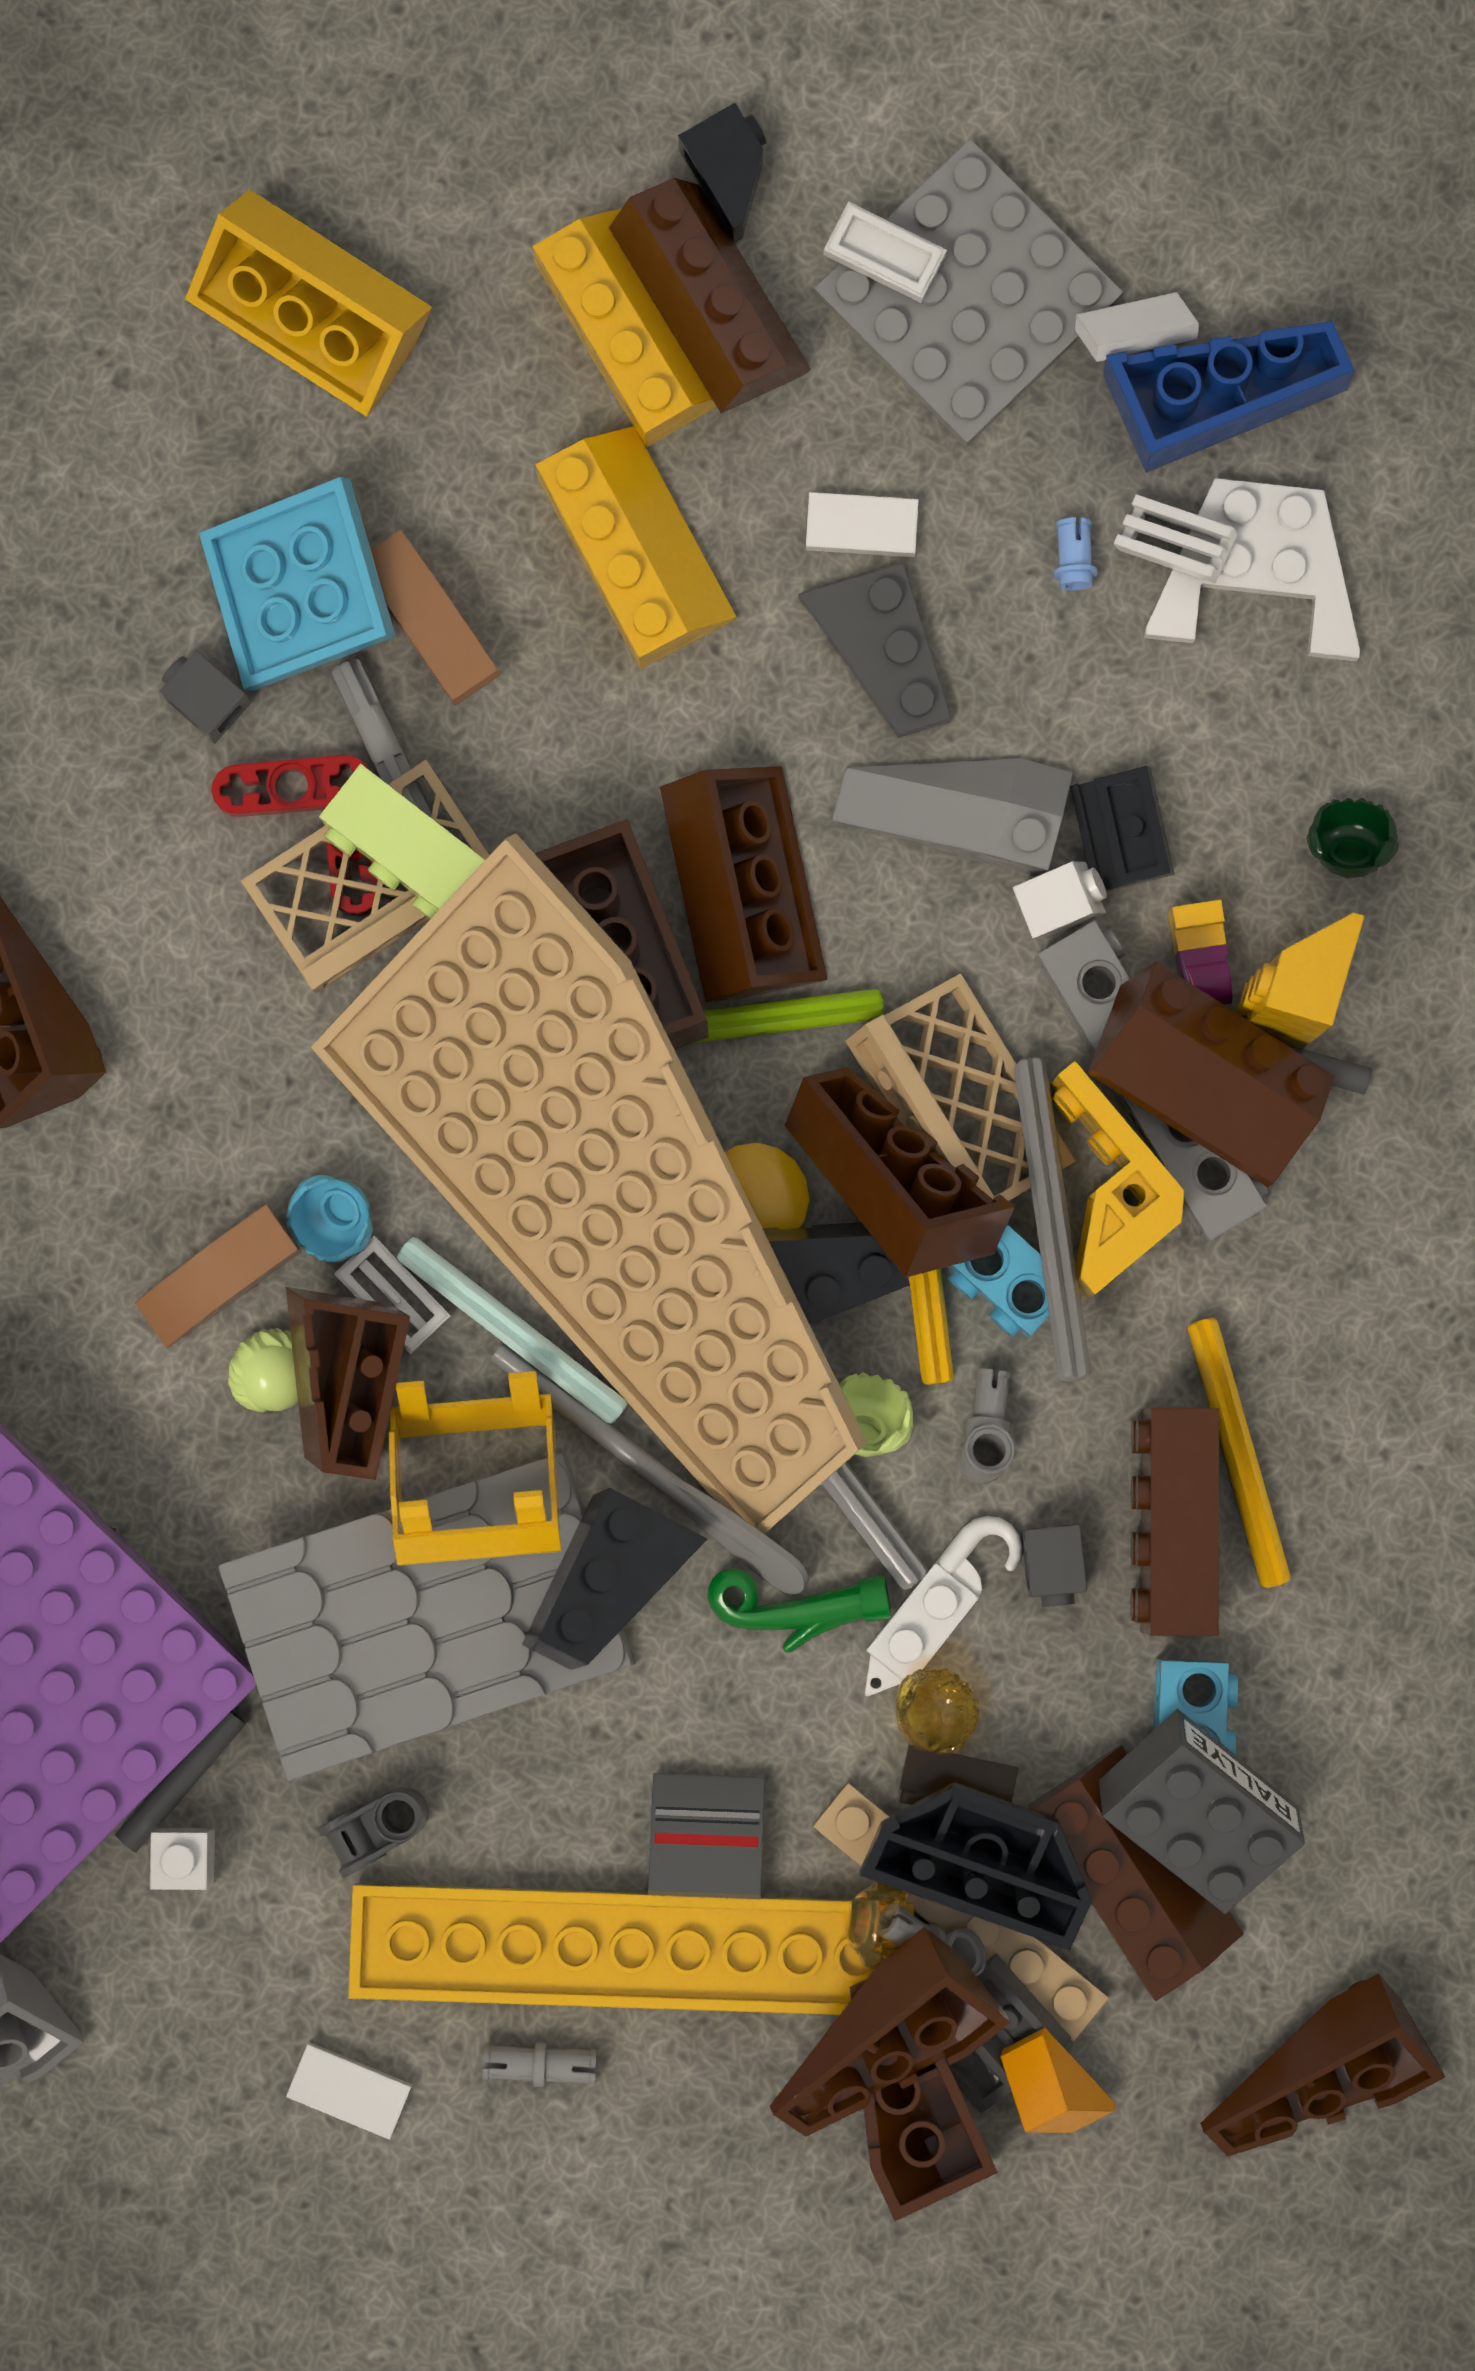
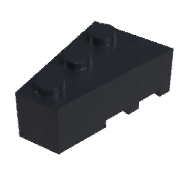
M862 1222L812 1225L813 1227L762 1228L810 1325L910 1285L908 1278H905Z
M612 1488L594 1494L522 1645L570 1670L588 1665L705 1543L707 1538Z

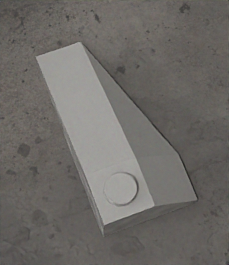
M1021 758L850 767L845 770L832 822L1037 877L1048 872L1073 772Z
M0 1954V2085L21 2075L25 2084H28L44 2076L81 2046L84 2040L81 2032L34 1973Z

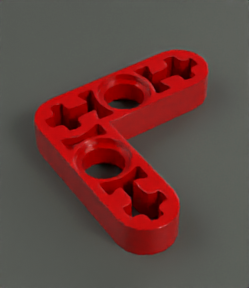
M351 755L235 764L224 767L216 774L212 781L211 792L219 808L226 814L235 817L324 810L341 789L338 786H332V779L341 777V768L350 767L354 773L360 764L367 769L368 767L362 760ZM291 771L303 774L308 782L305 795L296 801L282 799L277 791V783L280 777ZM260 773H268L266 788L271 799L270 804H261L263 798L261 793L243 795V804L238 806L234 805L233 800L229 796L222 795L223 789L232 786V778L240 777L246 786L262 785L258 775ZM326 843L329 876L338 878L340 869H338L337 861L338 859L342 860L343 852L333 844ZM355 850L350 856L349 861L356 862L367 857L358 850ZM359 865V875L362 883L377 886L378 879L368 871L369 867ZM349 867L346 872V880H351ZM330 883V891L334 900L337 885ZM375 892L363 894L362 904L353 905L349 896L342 895L339 908L341 911L353 916L368 914L372 910Z

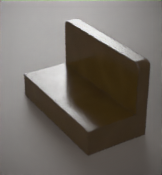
M908 1743L897 1799L900 1803L912 1805L943 1787L956 1782L1012 1802L1019 1768Z

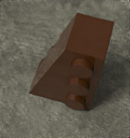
M286 1287L304 1458L325 1473L376 1480L410 1316L392 1304Z

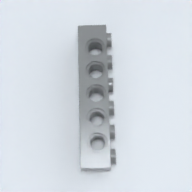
M1095 920L1038 953L1034 959L1092 1058H1094L1118 990L1123 983L1131 979L1119 961L1120 958L1125 956V953L1118 939L1110 928L1101 931ZM1092 971L1106 974L1112 983L1110 996L1104 999L1090 997L1083 988L1082 981L1084 975ZM1112 1090L1141 1140L1184 1189L1183 1209L1204 1244L1267 1207L1262 1199L1264 1195L1268 1194L1265 1185L1195 1141L1180 1142L1170 1134L1168 1124ZM1206 1160L1216 1161L1224 1168L1226 1180L1221 1189L1209 1190L1201 1185L1197 1177V1170L1201 1162Z

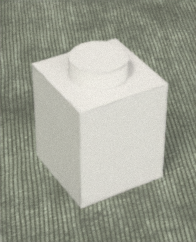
M1072 861L1012 887L1033 939L1051 937L1106 913L1101 901L1107 897L1103 881L1095 868L1088 869L1086 862Z
M158 1828L152 1831L150 1890H207L214 1885L215 1828Z

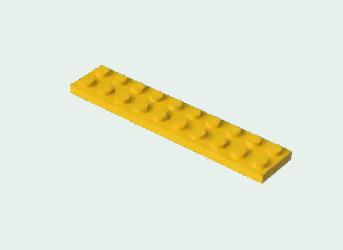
M354 1883L352 1888L348 1999L840 2015L851 2001L850 1986L867 1979L878 1964L898 1948L892 1942L876 1934V1926L880 1925L877 1922L880 1913L888 1905L897 1903L914 1916V1903H905L904 1901L784 1897L736 1899L659 1896L634 1892Z

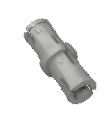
M536 2042L535 2047L485 2044L483 2080L533 2081V2087H545V2082L588 2083L595 2085L597 2049L547 2048V2042Z

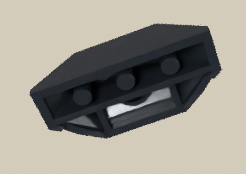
M956 1782L943 1787L881 1821L859 1871L860 1876L1067 1950H1071L1092 1903L1088 1888L1058 1819Z

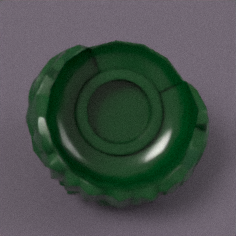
M1346 798L1342 802L1333 799L1331 803L1321 806L1314 816L1313 824L1310 826L1306 837L1311 854L1316 859H1319L1320 863L1331 873L1346 879L1364 877L1377 871L1379 867H1383L1391 861L1397 853L1399 846L1396 825L1389 811L1385 810L1383 805L1378 804L1375 806L1372 801L1367 802L1364 798L1356 801Z

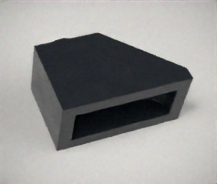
M736 103L679 134L678 141L680 154L735 243L744 236L763 165V148L761 146L765 145L767 141L754 116L750 114L744 117Z

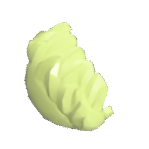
M270 1328L269 1330L261 1329L252 1336H247L246 1341L241 1342L239 1348L234 1351L228 1366V1384L235 1400L247 1409L261 1413L265 1411H282L295 1406L298 1403L291 1332L289 1330L283 1331L279 1328Z
M862 1372L860 1375H849L839 1383L867 1440V1443L855 1455L864 1457L882 1455L896 1451L908 1442L913 1429L912 1404L908 1393L901 1391V1387L895 1385L892 1379L882 1380L878 1374L869 1376Z

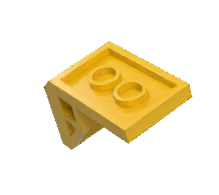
M1074 1061L1059 1073L1050 1084L1056 1091L1055 1095L1051 1097L1052 1103L1071 1124L1077 1119L1082 1122L1092 1134L1086 1140L1088 1146L1106 1166L1114 1161L1121 1169L1087 1197L1076 1258V1271L1079 1291L1088 1299L1098 1293L1182 1222L1184 1189L1077 1062ZM1125 1189H1129L1138 1200L1137 1206H1130L1124 1201L1123 1192Z

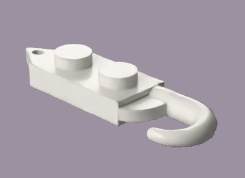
M984 1516L973 1519L960 1530L928 1570L925 1577L920 1580L894 1613L892 1619L887 1622L866 1649L870 1653L865 1686L866 1696H871L904 1682L911 1685L979 1599L982 1591L981 1578L976 1569L967 1560V1557L984 1537L997 1535L1006 1541L1009 1547V1557L1005 1568L1008 1571L1015 1570L1021 1560L1023 1546L1020 1534L1011 1523L1000 1517ZM879 1678L881 1680L880 1687L873 1688L870 1684L871 1680Z

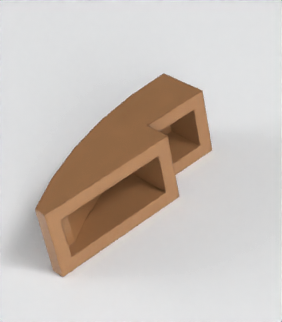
M399 530L371 549L388 611L455 706L501 675L402 530Z
M265 1204L176 1269L136 1301L135 1304L164 1346L169 1348L258 1286L257 1283L302 1253V1251L272 1208Z

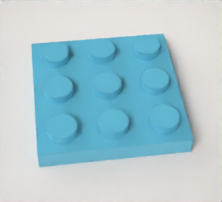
M338 477L199 533L244 690L255 691L396 637L350 479Z

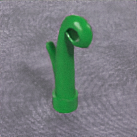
M727 1569L719 1572L712 1578L708 1586L707 1599L710 1608L721 1621L733 1627L747 1630H787L799 1628L783 1643L782 1648L786 1653L793 1652L810 1639L841 1625L864 1619L866 1623L892 1619L885 1575L860 1578L858 1584L756 1606L757 1587L754 1579L749 1573L740 1569ZM737 1586L744 1592L745 1596L738 1606L726 1599L724 1591L728 1587Z

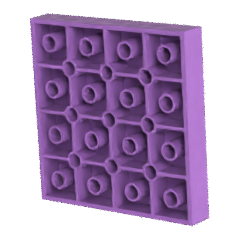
M0 1422L1 1943L255 1688L256 1683L248 1659Z

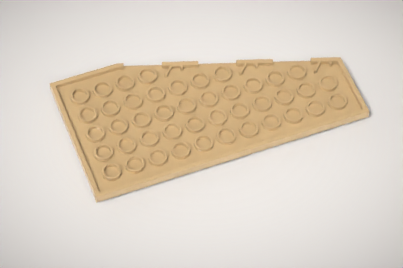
M516 833L511 835L493 851L310 1048L708 1494L765 1534L867 1443V1440L630 959Z

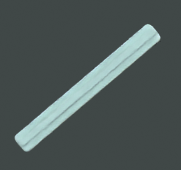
M417 1237L410 1238L401 1248L397 1259L405 1267L603 1421L612 1424L625 1410L627 1402L618 1393Z

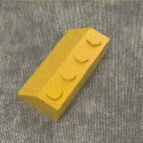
M251 189L218 214L185 297V300L366 417L372 412L416 346L432 310V306Z
M622 208L579 218L533 245L532 249L535 265L647 448L717 406L609 229V226Z
M634 426L582 439L535 464L541 486L640 670L737 619Z
M1353 912L1284 949L1270 963L1264 962L1262 968L1257 969L1255 975H1251L1248 982H1244L1235 1012L1243 1015L1245 1019L1281 1042L1305 1048L1333 1026L1364 915Z

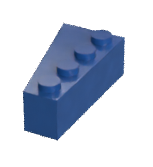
M1333 321L1262 331L1260 335L1231 339V336L1210 339L1209 343L1176 348L1175 344L1155 347L1151 352L1127 355L1126 352L1106 355L1103 376L1145 473L1345 392L1349 388L1355 370Z

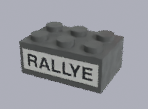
M1176 1709L1099 1779L1103 1818L1224 1914L1231 1910L1305 1844L1299 1806L1179 1709Z

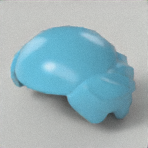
M329 1175L311 1176L299 1184L288 1203L286 1226L292 1230L291 1236L295 1238L296 1245L304 1247L308 1255H314L319 1261L340 1262L364 1251L369 1244L373 1232L370 1203L362 1189L351 1181L333 1178Z

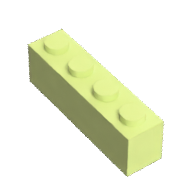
M362 764L357 767L319 816L324 825L329 828L324 834V837L349 857L357 849L370 859L373 864L369 867L368 871L393 891L400 883L417 896L412 905L429 919L436 914L485 861L480 855Z

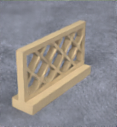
M424 760L388 784L399 794L403 795L404 788L409 787L424 777L435 793L430 818L443 828L460 831L470 848L486 860L490 856L427 760ZM441 804L452 821L438 819ZM326 825L241 880L243 886L315 994L430 920L412 905L417 896L410 890L406 892L393 891L390 888H385L384 884L379 880L377 886L346 880L350 857L343 853L338 878L307 872L311 850L321 843L332 844L324 837V834L329 829ZM303 856L300 870L286 867ZM276 873L298 877L292 908L269 904L257 885ZM305 879L337 885L330 916L299 910ZM349 887L375 892L371 915L360 922L337 918L343 888ZM382 894L397 897L379 909ZM275 912L290 915L287 930ZM297 917L329 923L324 945L307 957L303 956L293 941ZM336 925L350 927L333 939Z
M961 973L892 1012L870 1021L845 1040L873 1088L900 1110L897 1119L907 1127L918 1131L923 1129L938 1142L935 1151L955 1168L962 1163L980 1177L976 1186L992 1199L996 1197L992 1194L982 1177L985 1161L1010 1169L1006 1190L999 1193L1006 1200L1011 1201L1031 1189L1029 1176L1019 1182L1020 1172L1029 1175L1028 1163L1023 1161L1025 1142L1021 1115H1019V1121L994 1113L998 1089L1014 1094L1018 1100L1014 1073L1016 1063ZM951 992L964 1012L961 1026L936 1019L940 998ZM927 1006L926 1015L917 1012ZM901 1020L922 1026L923 1031L919 1051L903 1046L891 1026ZM933 1031L959 1039L954 1062L929 1054ZM969 1042L987 1049L992 1057L990 1074L965 1066ZM927 1066L952 1074L948 1098L930 1092L924 1082ZM962 1078L987 1085L983 1109L958 1102ZM956 1114L981 1121L977 1145L960 1141L953 1130ZM991 1125L1016 1133L1012 1157L987 1149ZM1056 1130L1061 1168L1063 1170L1076 1161Z

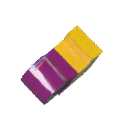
M1222 900L1171 907L1167 917L1178 975L1224 1005L1232 1004L1233 994L1226 958L1228 957L1223 925L1225 919Z

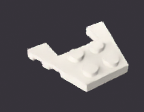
M1215 478L1198 515L1231 526L1238 535L1216 583L1174 569L1172 570L1145 628L1144 638L1194 643L1200 588L1204 587L1313 600L1307 656L1357 661L1360 655V648L1324 490ZM1192 530L1189 533L1190 536L1216 545L1220 542L1218 539ZM1182 548L1180 553L1181 556L1208 565L1212 560V557L1186 548Z

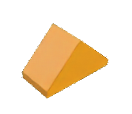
M1046 2028L1002 2050L1000 2058L1025 2133H1073L1115 2111L1116 2103Z

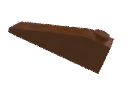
M0 896V1128H7L79 1099L106 1073V1069L103 1064L101 1051L96 1045L89 1023Z
M923 1927L878 1964L769 2107L774 2116L807 2137L867 2107L871 2094L896 2082H899L903 2089L919 2081L915 2072L945 2057L949 2065L968 2057L1011 2021L1006 2012L957 1951Z
M1378 1973L1367 1980L1354 1983L1347 1991L1330 1999L1200 2124L1203 2132L1228 2157L1291 2137L1297 2130V2122L1310 2118H1326L1327 2124L1330 2125L1346 2120L1343 2108L1373 2098L1378 2109L1396 2104L1445 2078V2075L1404 2003Z
M867 1979L850 1986L851 1999ZM945 2058L915 2072L919 2081L903 2089L899 2082H896L870 2094L868 2106L864 2108L870 2168L894 2221L998 2173Z

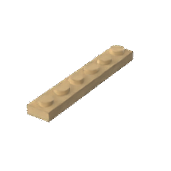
M847 1782L815 1821L813 1827L862 1866L881 1821L890 1816ZM883 1884L905 1903H914V1911L930 1924H935L946 1932L957 1928L972 1930L984 1945L986 1961L997 1954L1072 2037L1071 2040L1073 2042L1109 1999L1105 1993L1039 1939Z

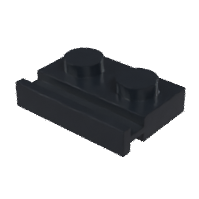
M1143 766L1097 778L1094 781L1070 785L1088 869L1095 868L1106 891L1175 875L1150 767Z

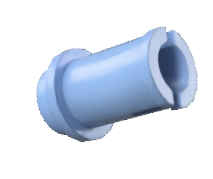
M1076 517L1064 518L1056 522L1059 567L1054 570V578L1059 580L1060 588L1063 590L1080 591L1089 589L1093 586L1092 579L1097 577L1098 570L1095 566H1092L1090 531L1092 522L1090 519L1080 518L1079 525H1076Z

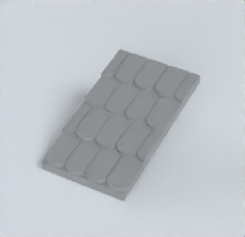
M566 1453L556 1455L561 1532L560 1552L397 1565L393 1544L392 1510L389 1509L218 1565L234 1618L245 1646V1652L260 1698H262V1704L275 1745L280 1754L287 1782L636 1664L624 1628L588 1665L573 1670L522 1645L585 1512ZM548 1458L419 1499L428 1500L433 1531L518 1524L513 1492L542 1490L546 1520L552 1521Z

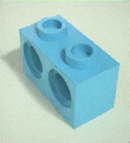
M1007 1225L996 1248L1001 1257V1265L997 1273L990 1276L980 1275L972 1268L971 1262L967 1261L949 1266L953 1272L947 1279L970 1300H973L979 1293L995 1308L989 1314V1317L1011 1337H1014L1021 1331L1028 1338L1049 1316L1041 1254ZM1018 1283H1033L1041 1291L1042 1303L1036 1312L1023 1313L1014 1306L1012 1291Z
M1156 1659L1154 1729L1176 1709H1179L1236 1755L1235 1730H1227V1708H1236L1238 1676L1237 1674H1229V1663L1223 1661ZM1193 1674H1204L1211 1683V1694L1204 1703L1190 1705L1183 1696V1684Z

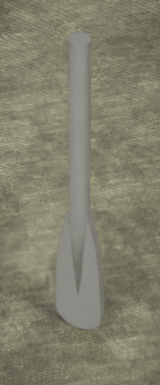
M503 1343L491 1358L493 1363L506 1373L536 1371L539 1394H551L554 1410L672 1499L715 1540L773 1587L787 1594H799L807 1586L809 1581L808 1573L802 1563L792 1554L734 1512L683 1481L611 1424L603 1421Z

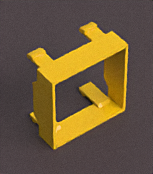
M536 1371L508 1373L511 1397L428 1404L424 1380L396 1383L399 1407H391L389 1463L392 1533L397 1565L561 1551L554 1412L551 1394H539ZM546 1426L552 1521L546 1520L542 1490L513 1492L518 1524L433 1531L428 1500L402 1502L400 1438Z

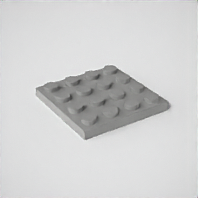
M971 139L957 150L886 219L947 250L946 256L922 303L841 263L814 288V294L965 447L975 440L1080 338L1075 331L1076 314L1112 307L1123 295V291Z

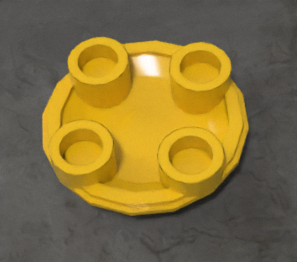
M761 1143L737 1145L726 1151L725 1154L761 1227H778V1229L800 1228L805 1221L810 1199L806 1177L796 1161L779 1148Z

